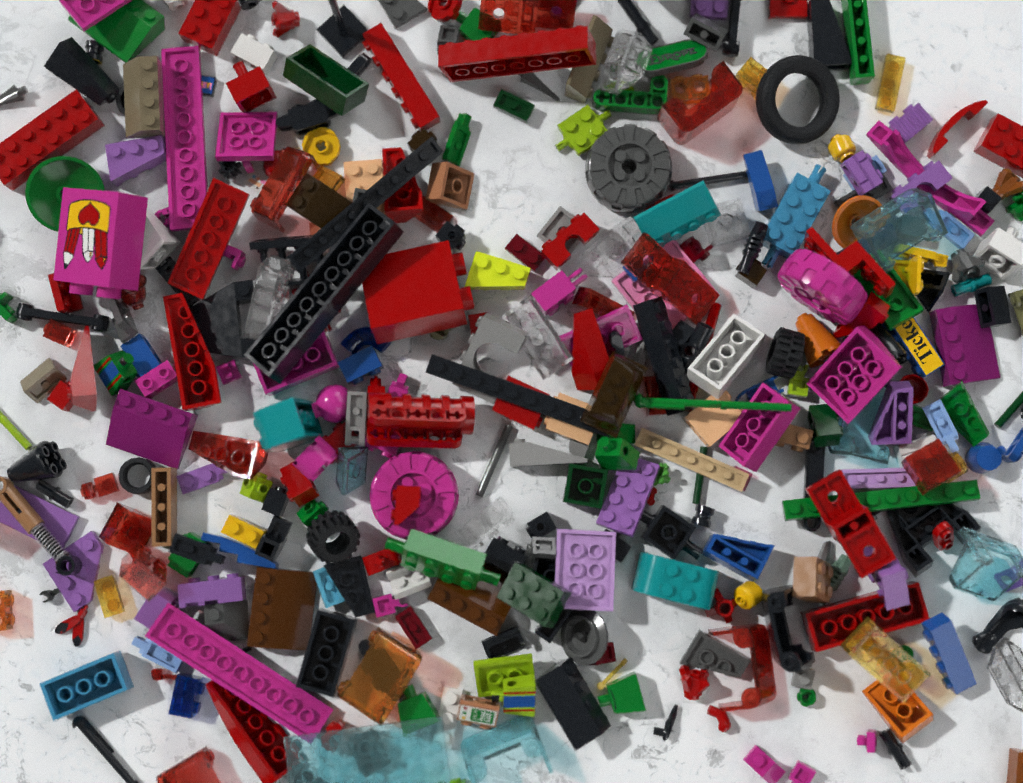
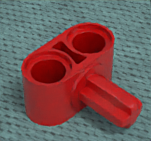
M388 549L380 550L362 558L368 576L401 564L402 560L399 553Z

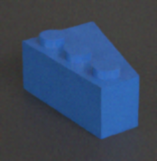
M713 534L709 536L702 555L749 581H756L775 545Z

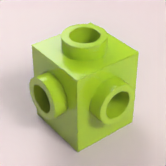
M257 471L256 474L248 472L239 493L264 503L273 481L266 479L268 475Z

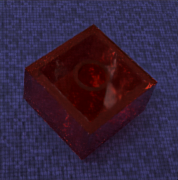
M939 438L905 457L901 462L922 495L934 490L962 472Z

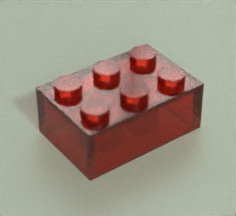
M137 543L121 559L119 576L149 602L166 586L167 564L161 558H155L148 546L145 544L142 546L140 543Z

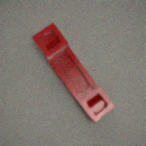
M982 100L972 103L953 115L934 136L928 149L927 157L929 159L933 157L948 142L944 135L963 116L969 121L988 102Z

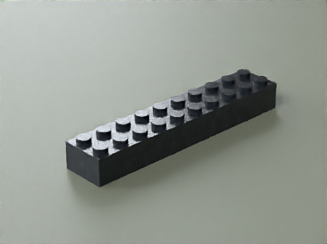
M368 203L244 355L268 377L281 383L404 231L394 221Z

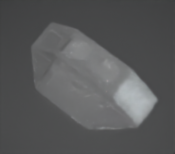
M623 28L617 31L605 61L599 90L618 95L622 90L642 80L653 47L641 33Z
M634 215L621 221L575 261L584 274L589 277L614 278L623 271L622 267L637 255L641 257L644 254L645 238L634 220Z
M1005 637L993 646L987 668L1006 703L1023 713V652L1020 647Z

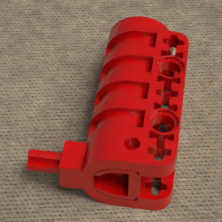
M378 376L370 378V386L367 387L366 439L370 445L454 449L461 446L463 435L473 434L475 422V401L473 396H460L459 399L450 398L449 395L431 398L427 394H422L421 397H411V394L391 396V393H385V386H381V378H378ZM398 435L400 438L393 439L390 436ZM436 436L439 440H431L429 437Z

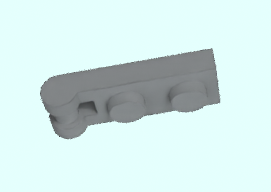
M347 391L345 446H351V444L365 446L368 392ZM352 430L359 431V436H352Z

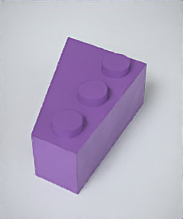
M162 135L105 145L110 181L117 187L131 178L134 179L138 174L166 162V141Z
M909 381L888 382L868 435L871 445L912 444L913 387Z
M872 546L864 548L863 553L865 556H870L873 553ZM898 559L868 575L872 583H877L879 597L884 596V606L887 611L910 604L906 581L909 578L908 572L905 567L900 565Z
M238 573L227 574V578L219 579V575L207 576L208 580L200 581V577L189 578L187 583L177 584L179 608L247 599L245 576L239 577Z

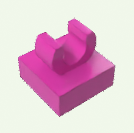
M234 359L216 367L223 385L242 378Z
M868 729L867 736L858 735L857 745H867V752L875 753L877 750V730Z

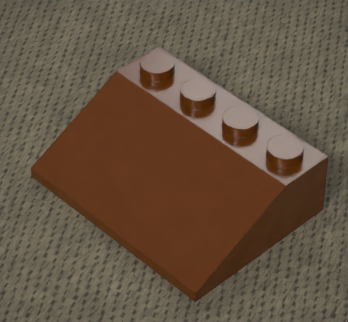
M484 561L483 567L485 570L501 574L497 586L480 581L477 582L475 590H465L460 585L448 584L439 578L437 579L427 598L428 600L497 636L511 609L510 605L497 598L508 576L507 573Z
M257 567L247 646L306 650L312 631L317 583L313 572Z

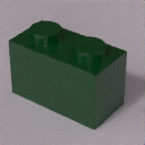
M828 404L810 405L807 419L810 429L814 431L813 439L816 448L839 445L844 433L843 427L839 426L838 414Z

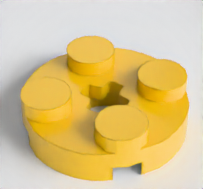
M319 127L312 132L309 131L302 142L306 158L318 166L331 165L338 158L341 151L337 135L325 127ZM324 142L326 149L319 151L317 145H321Z

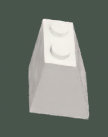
M147 210L140 269H155L181 243L150 210Z

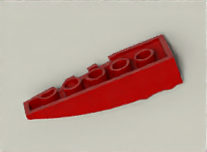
M183 293L163 296L182 409L193 411L222 403L214 361Z
M211 680L206 684L224 725L262 783H275L304 760L279 724H274L266 714L215 681Z

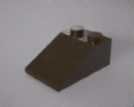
M306 172L286 203V206L319 228H322L352 202Z

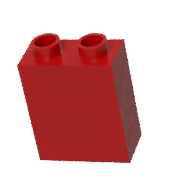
M449 240L387 253L362 283L370 327L377 345L467 325L465 311L475 309L470 286L459 288L457 277L467 275L463 253L452 254Z

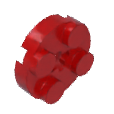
M429 0L428 11L438 22L455 20L459 16L463 0Z

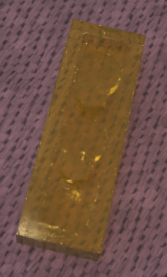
M888 53L885 56L874 109L889 113L895 111L906 57Z

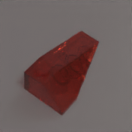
M193 431L188 448L217 467L225 470L230 475L251 480L266 465L269 453L265 452L260 441L199 431Z

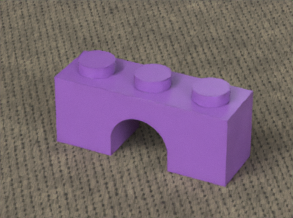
M939 160L935 163L933 161L929 162L923 167L924 171L921 174L915 173L907 179L908 184L904 187L899 185L891 191L893 195L889 198L902 215H905L921 202L916 196L918 185L926 184L935 192L953 178Z

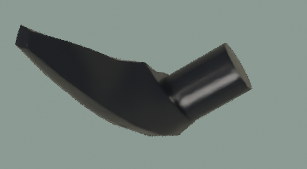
M674 705L669 718L665 721L664 729L654 727L653 735L662 736L664 741L669 738L676 719L678 705Z

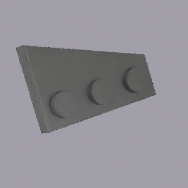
M699 629L679 663L741 678L751 661Z

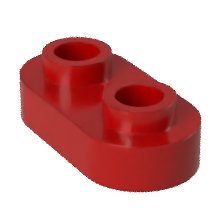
M947 521L941 522L932 532L933 544L940 551H946L954 545V530Z

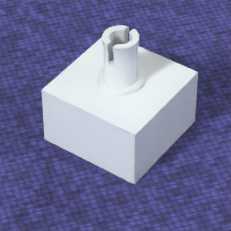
M998 227L979 244L973 255L985 260V265L982 268L1001 280L1006 279L1023 265V242L1016 239L1019 235L1018 230L1012 234L1015 230L1013 227H1009L1006 232Z

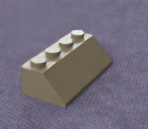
M596 15L592 16L588 27L596 42V65L572 68L565 87L564 96L584 104L587 98L591 99L595 88L592 85L594 81L598 82L601 74V71H599L600 65L605 64L608 56L605 52L607 47H612L615 38L612 37L613 29Z
M158 56L136 57L123 64L126 138H146L158 135L165 137L162 63Z

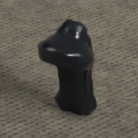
M1014 598L1005 603L990 620L984 631L973 636V645L979 652L989 654L1007 631L1023 628V600Z

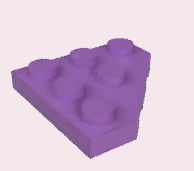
M90 531L64 549L68 553L70 552L72 556L78 557L82 562V568L76 575H60L56 570V562L52 558L43 563V566L73 612H77L93 601L94 586L98 578L100 558L104 549L103 544L94 531ZM68 561L66 564L67 570H70L72 564L70 561Z

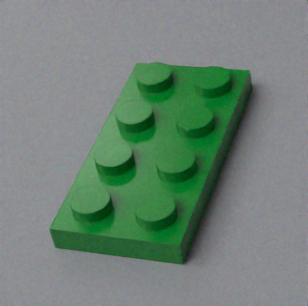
M878 250L870 256L896 283L892 294L886 299L882 295L879 296L874 291V286L871 282H866L861 277L860 270L853 277L863 286L867 295L872 292L890 306L887 312L889 316L883 323L891 331L919 315L924 309L881 251Z

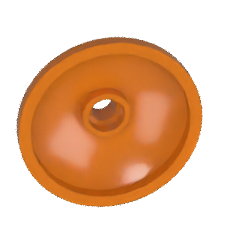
M866 195L855 196L845 201L836 211L832 222V234L837 244L845 249L856 240L858 241L886 225L885 209L878 200Z

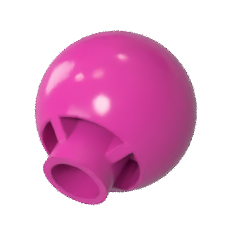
M337 384L324 387L318 393L316 402L311 403L315 417H322L324 420L332 423L346 420L348 389Z

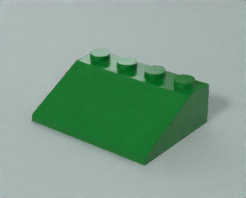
M132 0L84 31V33L126 63L134 59L165 30V20L161 13L143 0ZM69 16L68 21L82 30L74 19Z

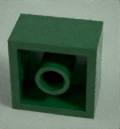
M570 463L562 502L602 509L608 470Z

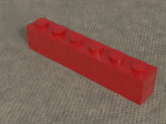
M382 23L362 33L364 48L367 52L371 51L373 54L371 58L375 66H380L383 70L381 73L386 83H391L392 88L390 89L395 98L399 97L402 103L400 105L405 114L409 113L412 117L410 121L415 130L419 128L421 132L424 128L428 130L440 123L439 114Z

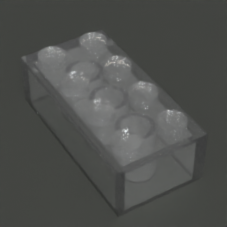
M271 255L259 264L244 337L256 340L285 305V298L288 297L290 292L289 280L294 275L293 266L288 260Z

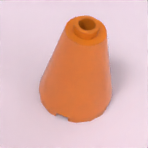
M804 313L797 317L798 321L795 325L797 331L805 335L804 354L810 368H814L824 364V361L837 350L841 343L812 314Z

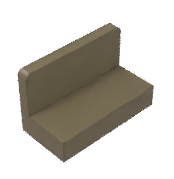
M48 358L22 379L20 383L24 393L38 404L55 389L60 381H65L67 378L55 367L53 360Z

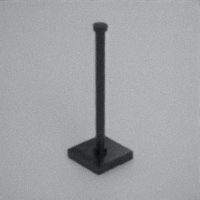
M328 0L333 15L317 28V32L343 58L364 40L362 33L368 31V29L345 5L339 9L337 0Z

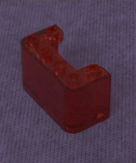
M724 61L712 70V78L709 80L711 89L707 93L708 96L688 109L681 99L672 98L661 106L657 120L676 144L684 145L735 107L742 94L743 87Z

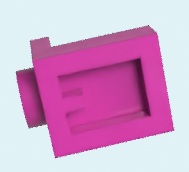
M230 245L227 246L223 256L233 260L231 267L238 271L246 262V254Z

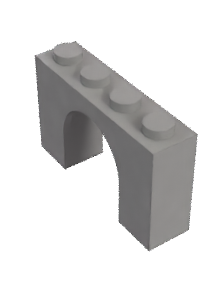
M487 312L483 317L480 316L475 325L478 329L475 334H471L467 342L470 346L468 350L463 351L460 357L461 364L483 372L477 362V351L480 346L487 343H495L518 354L528 332ZM452 383L492 404L497 400L495 397Z

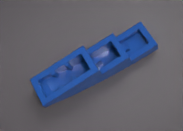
M208 532L202 534V541L220 543V552L238 554V563L273 569L279 568L277 562H272L256 555V549L242 542Z

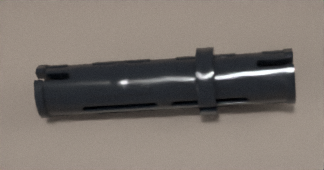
M618 0L620 6L637 28V33L641 34L649 47L654 45L659 39L650 28V23L645 21L631 0Z

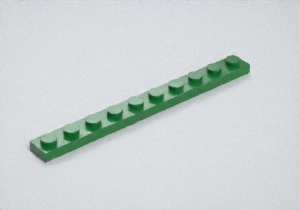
M977 480L855 493L860 504L866 506L870 512L977 501L981 499ZM830 495L828 500L833 502L837 499L838 495ZM810 498L782 501L785 521L821 517Z

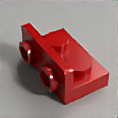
M54 273L48 275L58 312L70 314L84 309L80 294L69 293L70 282L53 280Z

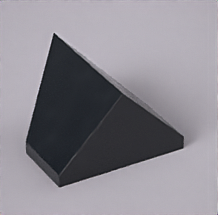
M923 269V272H921L923 289L916 296L928 313L944 292L950 275L949 272Z

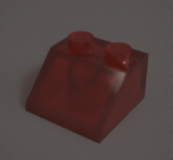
M117 502L99 537L110 546L141 556L152 536L151 517Z

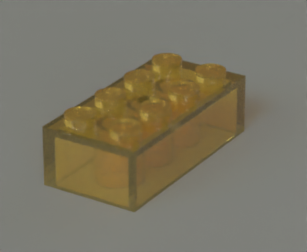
M868 616L841 644V647L856 662L903 703L931 675L920 662Z

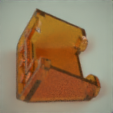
M378 626L376 631L373 630L368 637L370 647L352 677L345 682L341 681L336 691L340 699L374 722L382 725L422 661V655L412 645Z

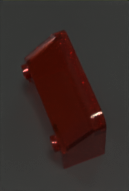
M290 146L280 151L277 164L258 197H255L250 204L251 212L258 220L284 233L285 229L279 223V220L287 208L286 203L309 167L316 171L320 170L313 155Z
M754 623L708 629V633L712 636L732 634L733 642L736 646L750 648L755 687L747 688L742 692L741 701L718 703V707L723 712L752 709L773 701L777 692L767 628L762 624Z

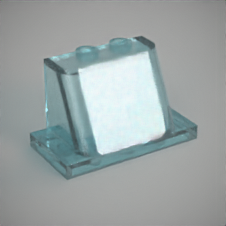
M962 527L958 531L965 544L949 575V580L954 589L995 601L1021 577L1023 578V556L1016 545L966 527Z

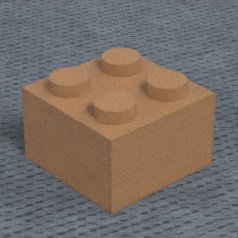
M794 557L792 596L807 603H830V598L833 594L832 587L830 586L831 578L833 577L831 564L818 557Z

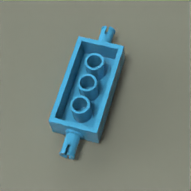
M815 165L809 178L797 172L789 183L778 203V207H776L767 223L766 238L762 244L769 250L761 262L764 266L768 263L767 267L773 268L779 255L787 259L795 250L800 248L805 238V232L812 226L831 191L819 184L826 172L824 167L819 171L821 165Z

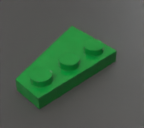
M962 381L939 398L955 429L973 447L988 437L989 431Z

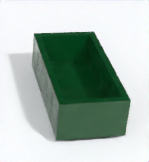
M311 44L286 58L283 77L341 116L365 102L369 83Z

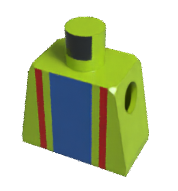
M534 674L503 679L502 690H491V702H502L503 713L535 717L536 685Z

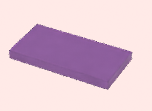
M14 485L45 521L44 527H47L46 530L49 529L48 532H51L55 540H58L57 543L60 542L59 545L65 547L80 516ZM0 501V522L35 539V536L28 534Z

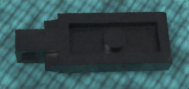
M175 533L169 549L170 553L203 565L212 566L213 562L224 564L226 556L216 553L218 549L214 546Z

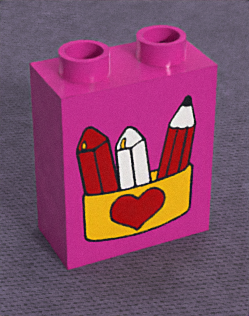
M63 187L53 280L70 282L69 293L93 296L94 286H97L96 297L121 299L122 289L138 291L148 198L122 192Z

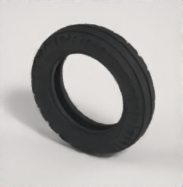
M794 55L775 62L763 74L757 87L756 110L764 128L773 137L785 143L805 144L818 139L832 126L839 110L840 95L833 74L823 63L808 56ZM791 73H798L808 77L815 84L819 93L820 103L818 112L814 119L803 127H796L787 123L780 116L776 107L775 97L780 82Z

